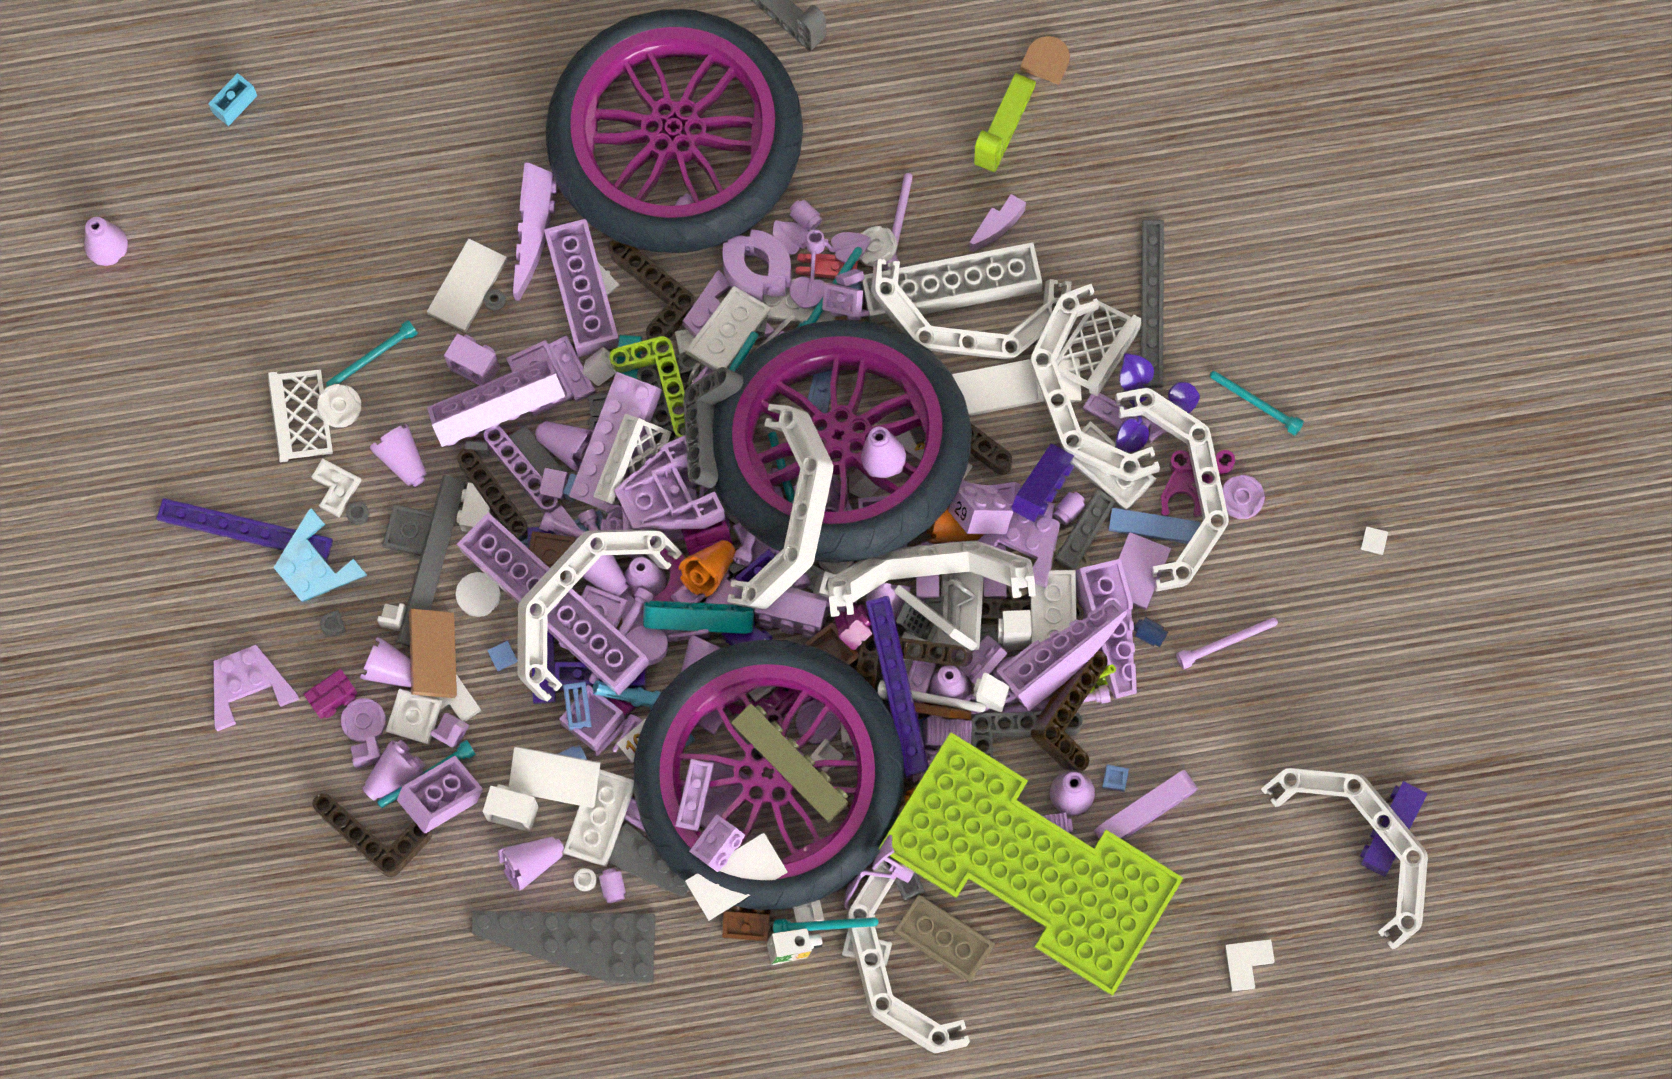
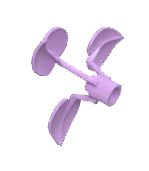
M775 220L773 226V236L784 245L788 254H795L800 248L805 249L806 246L808 251L811 252L810 279L799 277L791 283L790 287L792 300L803 309L816 306L824 293L825 282L818 279L814 280L816 254H820L826 246L831 252H835V256L839 261L845 263L856 247H860L863 251L858 259L860 260L871 242V238L866 235L843 232L835 235L831 239L830 245L828 239H824V234L820 230L809 231L808 229L805 230L798 223Z
M891 834L883 842L872 867L875 870L885 860L890 863L888 871L891 874L863 870L847 886L845 893L846 909L849 910L848 901L856 890L860 879L865 875L887 877L893 880L897 877L907 883L910 881L914 872L898 861L888 858V856L894 853Z

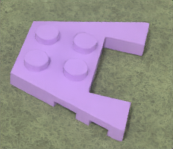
M720 271L715 273L683 320L682 325L694 338L721 304L716 298L731 288ZM768 323L764 335L766 338L775 331Z
M1013 512L1006 534H985L978 541L994 547L1001 543L1036 559L1037 561L1033 566L1034 582L1046 588L1060 524L1059 521L1046 515H1039L1035 522Z
M256 645L214 661V719L217 731L236 724L229 702L268 687H273L280 707L300 700L296 692Z

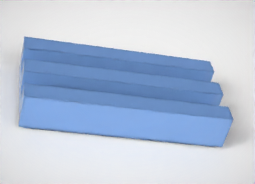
M586 682L563 685L569 730L592 727ZM581 687L586 721L583 722L581 718V710L578 695V688ZM569 689H573L577 723H573Z

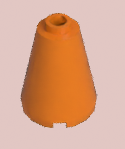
M949 507L926 530V534L931 535V539L926 540L931 544L978 541L985 535L967 534L949 513Z
M721 540L686 557L679 565V570L681 569L682 573L680 577L682 583L693 594H705L704 597L712 595L719 587L733 562L736 552L734 546L728 541Z

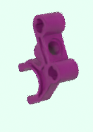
M1178 450L1171 456L1169 466L1173 474L1160 497L1161 516H1169L1168 501L1175 494H1186L1194 503L1193 516L1200 517L1202 512L1197 489L1192 486L1195 483L1190 455L1186 451ZM1221 450L1216 455L1219 475L1230 473L1234 467L1235 456L1229 450ZM1223 458L1229 461L1227 466L1220 464ZM1176 459H1181L1182 463L1186 464L1184 466H1179L1178 462L1174 461ZM1204 474L1201 476L1204 483L1213 482L1211 475Z
M779 687L768 700L761 698L755 702L752 699L750 704L754 707L759 705L768 714L765 718L769 722L777 720V724L781 727L783 717L791 709L800 694L799 691L790 689L786 692L782 687ZM808 695L802 704L812 701L814 698ZM731 703L725 707L735 716L736 713L740 714L746 708V705L737 706Z

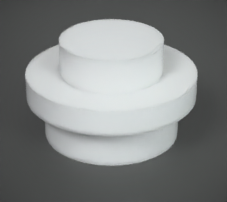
M580 869L574 875V884L580 891H590L596 885V875L590 869Z

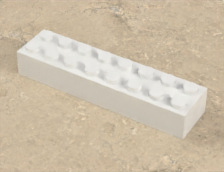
M1032 242L899 268L898 286L919 312L924 315L1042 292V279L1034 243ZM891 270L882 271V278H890ZM873 273L864 275L865 279L862 280L866 307L869 311V321L876 324L893 321L872 294ZM880 284L881 293L888 294V286Z

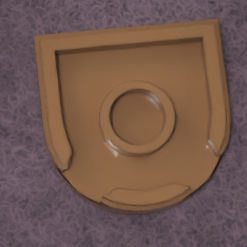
M1051 36L1038 38L1029 46L1021 63L1020 70L1060 85L1069 65V50L1066 44L1058 38Z

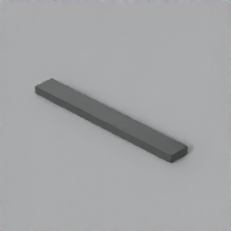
M1142 220L1141 357L1148 360L1154 368L1152 380L1143 385L1145 387L1163 388L1164 220Z
M448 475L442 476L397 643L410 647L409 611L411 609L431 610L465 485L464 481Z

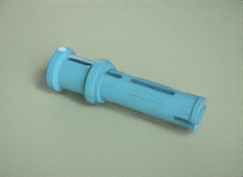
M599 680L595 681L592 689L594 695L631 702L635 707L641 705L650 707V709H652L661 694L657 690L651 692L643 690L642 687H635L634 689L627 687L618 696L604 682Z

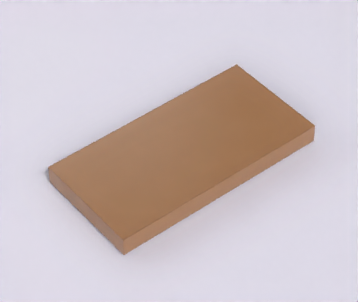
M411 609L409 611L411 695L455 698L457 696L454 613Z

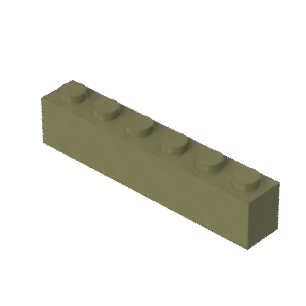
M752 704L748 705L731 722L732 725L829 823L848 805L846 800L848 795L839 786L835 789L829 783L832 779L823 770L819 773L813 767L816 763L809 755L805 754L802 756L797 751L799 745L791 737L787 740L781 734L784 730L775 721L770 723L765 718L768 714L759 705L756 707Z

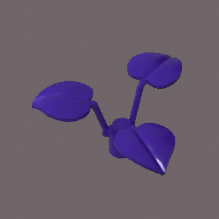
M1125 353L1119 376L1121 387L1124 389V392L1146 388L1143 384L1149 383L1154 375L1152 364L1139 355ZM1178 382L1170 388L1168 398L1165 399L1189 414L1198 404L1200 394L1192 384ZM1141 397L1139 401L1143 402L1147 397ZM1130 400L1129 402L1132 404V406H1133V408H1134V407H1135V401H1134V400ZM1141 415L1137 416V421L1133 418H1128L1121 424L1116 436L1115 448L1131 453L1144 447L1149 438V429L1144 424H1141Z

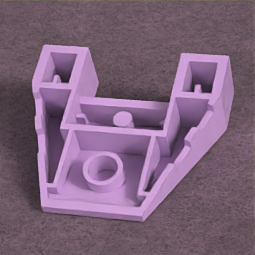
M686 435L665 444L654 457L649 458L644 466L630 475L614 490L633 530L705 529L725 520L724 509L715 491L693 501L678 472L687 468Z

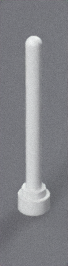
M880 680L878 695L881 699L886 700L888 696L885 683ZM911 690L913 700L976 712H984L986 706L982 703Z

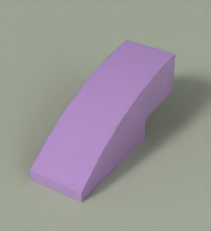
M1011 194L1000 211L992 207L971 239L969 250L972 252L977 251L1005 234L1024 213L1026 202Z

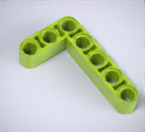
M1015 73L988 132L982 130L975 145V165L991 172H996L1036 85L1035 80Z
M661 336L613 349L609 355V360L616 372L622 373L657 364L675 436L677 439L685 436L679 434V430L685 427L684 412L680 415L673 413L676 407L684 408L685 392L670 339ZM661 345L669 347L664 353L657 351ZM639 351L647 352L644 358L636 357ZM619 356L626 358L622 364L615 363V359ZM666 366L674 367L671 373L663 372V368ZM672 386H677L680 388L679 391L675 394H671L668 392L669 388Z

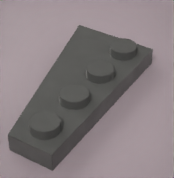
M626 823L619 831L608 864L683 898L690 890L687 883L664 862L649 840Z

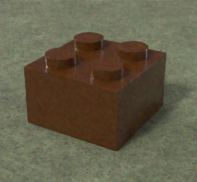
M833 622L805 643V645L818 648L835 656L852 668L858 665L859 653L851 649L839 638L837 627Z

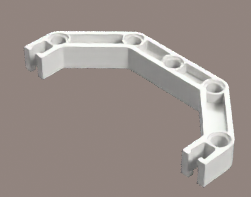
M877 259L874 261L871 288L874 298L902 333L931 351L998 359L1014 358L1041 337L1053 312L1052 304H1057L1059 298H1054V284H1058V280L1050 279L1046 281L1043 305L1007 335L934 327L927 322L898 286L900 262L893 261L888 263L887 267L891 268L890 278H882V264H886V260ZM1071 282L1059 283L1058 287L1062 288L1061 295L1071 291ZM880 284L888 286V294L881 293ZM1070 301L1063 304V307L1069 310ZM920 332L927 334V343H922L919 340ZM963 337H967L970 339V348H965L963 346ZM1006 342H1010L1014 346L1012 353L1006 351Z
M1092 284L1061 295L1032 353V368L1062 449L1073 454L1075 458L1125 481H1134L1159 472L1160 466L1158 461L1154 462L1152 466L1141 468L1138 462L1148 456L1150 458L1154 457L1153 447L1128 454L1081 432L1056 365V359L1076 318L1099 309L1097 298L1093 299V302L1083 305L1079 304V298L1088 294L1089 296L1093 295ZM1070 301L1075 304V307L1067 310L1063 307V304ZM1043 356L1049 361L1045 365H1039L1036 360ZM1055 397H1060L1064 402L1060 406H1055L1051 400ZM1069 438H1076L1079 443L1075 447H1070L1066 441ZM1126 464H1133L1136 470L1132 473H1127L1123 467Z
M1149 388L1117 393L1115 397L1117 406L1121 405V401H1135L1134 408L1124 410L1123 407H1119V419L1143 415L1188 446L1203 522L1176 562L1153 566L1151 569L1153 578L1157 577V573H1171V581L1160 583V579L1155 580L1156 592L1183 587L1192 580L1229 522L1210 430L1204 423ZM1141 397H1148L1151 400V404L1144 406L1140 403L1139 399ZM1200 431L1203 433L1204 439L1195 440L1192 433ZM1209 474L1212 476L1213 482L1210 484L1204 483L1201 476ZM1211 518H1220L1222 520V526H1213L1211 523ZM1176 570H1186L1188 577L1180 579L1176 575Z
M769 404L768 410L780 414L779 422H773L771 418H766L764 426L783 431L799 464L800 473L784 549L749 582L731 581V587L743 590L742 598H735V595L729 594L727 602L757 609L768 608L812 566L833 473V463L809 414L790 406Z
M651 529L586 531L579 536L521 599L518 605V676L539 699L548 701L551 698L539 686L544 679L549 682L548 685L555 691L562 686L547 669V614L601 555L647 554L659 568L668 570L671 564L663 559L660 551L665 548L668 551L667 554L674 559H677L682 552L665 534ZM654 536L655 543L653 546H651L650 539ZM595 537L596 545L591 548L590 542ZM565 570L566 577L561 581L560 574ZM532 604H535V612L531 614L530 607ZM532 668H535V674L530 678L529 672Z
M979 541L898 548L870 559L860 560L828 581L831 617L839 616L840 613L837 610V606H847V615L854 614L853 602L888 580L969 571L1011 586L1013 598L1021 597L1019 588L1028 587L1029 596H1036L1032 562L1028 558Z
M1299 768L1283 770L1261 789L1264 794L1269 795L1273 794L1271 789L1279 783L1285 789V792L1278 799L1273 797L1270 800L1275 807L1281 806L1296 792L1348 797L1400 859L1396 917L1378 931L1381 936L1388 937L1390 935L1388 930L1397 925L1403 934L1396 941L1392 942L1390 940L1387 943L1392 950L1398 948L1422 926L1428 861L1425 848L1363 775ZM1290 773H1293L1297 778L1296 784L1293 786L1287 782V777ZM1354 779L1360 782L1361 787L1358 792H1354L1350 786ZM1382 815H1387L1390 819V824L1386 828L1380 824ZM1413 850L1417 851L1420 856L1417 863H1413L1409 859L1410 852ZM1407 915L1414 919V926L1412 928H1408L1404 924V918Z
M885 860L873 870L875 872L891 874L888 871L889 866ZM870 875L851 906L846 919H854L853 914L856 912L862 913L864 918L873 917L895 880ZM875 926L848 928L871 1015L933 1053L966 1047L969 1044L968 1036H964L960 1040H949L948 1032L956 1029L958 1031L966 1029L964 1020L940 1025L892 995ZM871 956L875 959L876 964L873 966L867 965L864 958ZM876 1001H884L887 1004V1009H878ZM932 1035H940L943 1043L935 1044L932 1040Z

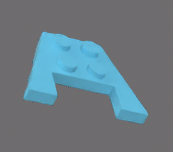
M312 508L307 512L273 567L302 602L367 576L354 559L335 573L309 542L308 539L325 525Z

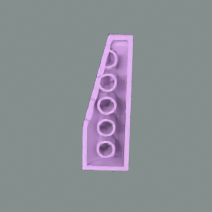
M530 163L524 164L519 211H521L523 223H518L521 244L518 243L516 247V260L519 261V264H515L513 295L515 301H520L540 260L546 241L544 229L549 228L551 214L555 213V201H552L553 193H557L558 187L552 172Z
M1121 559L1080 568L1075 571L1076 594L1079 605L1083 609V619L1088 617L1089 612L1113 599L1127 613L1098 651L1106 654L1108 659L1107 666L1112 664L1116 668L1115 673L1105 676L1114 698L1117 699L1136 694V667L1133 659L1135 645L1132 637L1134 623L1131 615L1133 602Z
M1113 599L1089 612L1087 618L1083 620L1076 619L1069 623L1070 627L1058 632L1056 630L1050 633V638L1042 642L1037 640L1030 644L996 672L1006 685L1009 686L1017 699L1030 711L1087 663L1111 636L1127 613Z

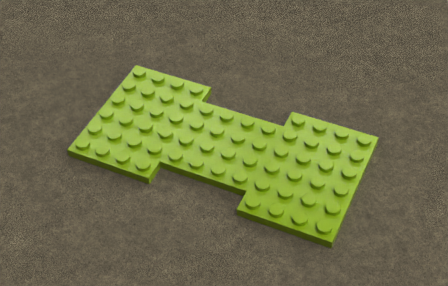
M950 732L883 840L884 842L889 834L892 835L894 853L890 857L955 898L958 897L968 879L1046 927L1034 946L1036 949L1113 996L1182 882L1183 877L1108 830H1104L1094 848L1087 845L1017 801V798L1028 782L1027 779Z

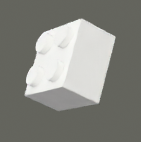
M500 784L497 787L490 786L483 809L487 821L531 833L538 811V805L535 798L532 797V793L519 790V793L510 791L511 788Z

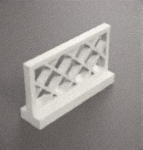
M1098 301L1099 309L1105 311L1107 317L1094 319L1093 313L1095 311L1086 313L1056 359L1060 375L1088 388L1089 393L1098 396L1141 330V318L1135 315L1130 317ZM1121 319L1126 323L1123 327L1114 329L1111 321ZM1108 322L1111 330L1099 333L1096 324ZM1093 325L1095 334L1083 336V328ZM1112 335L1113 343L1103 346L1100 338ZM1097 338L1100 347L1087 349L1085 341ZM1082 342L1084 351L1072 353V345ZM1101 352L1102 360L1091 363L1089 354ZM1086 355L1088 364L1076 367L1074 358ZM1071 359L1073 368L1063 369L1059 367L1062 360ZM1090 369L1092 375L1087 381L1079 377L1078 371Z
M321 370L277 374V372L268 373L279 462H288V459L332 454L329 425L323 421L324 425L319 431L311 426L309 423L315 416L320 418L317 409L315 410L306 404L312 395L319 399L320 393L324 390ZM317 376L318 384L313 390L303 383L307 377ZM292 379L297 385L290 392L283 387L282 380ZM300 386L309 392L304 401L294 395ZM290 398L300 404L294 413L286 408V403ZM302 407L313 413L307 421L297 416ZM293 418L303 424L297 433L291 430L288 425ZM306 427L315 433L310 442L299 436ZM319 436L326 441L327 448L317 449L312 444ZM296 439L306 445L302 451L292 452L291 445Z
M625 413L593 497L613 505H621L619 500L615 501L616 494L614 490L626 480L623 479L626 469L629 467L630 474L632 475L635 472L633 464L641 460V464L644 466L646 462L645 457L651 453L654 457L668 443L672 432ZM644 425L647 434L640 438L639 435ZM660 432L663 433L660 442L655 444L653 436ZM649 440L651 448L643 451L642 443ZM637 447L639 455L632 459L631 456L634 448Z

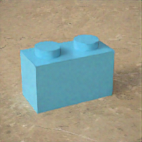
M237 73L208 104L212 113L229 126L257 97L254 86Z

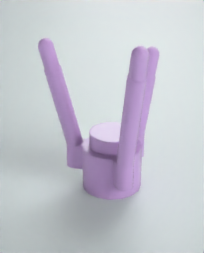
M662 629L667 637V642L689 640L692 635L702 639L709 638V634H707L709 632L708 629L698 631Z
M630 714L627 720L624 719L600 749L595 752V756H599L621 731L623 734L617 743L643 720ZM617 744L614 746L613 752L618 750L619 746Z

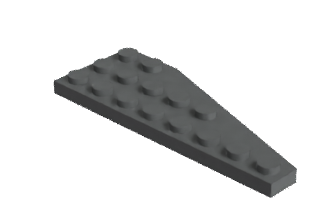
M473 911L472 934L474 936L502 944L536 958L598 978L607 983L653 984L655 914Z

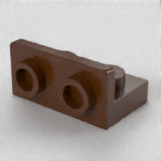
M734 905L724 911L722 938L768 941L771 910L748 909Z

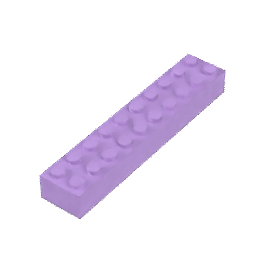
M487 513L457 543L462 553L518 604L550 569L490 513ZM572 588L547 614V631L618 696L650 664L646 655ZM532 604L530 607L531 614L535 612V604Z

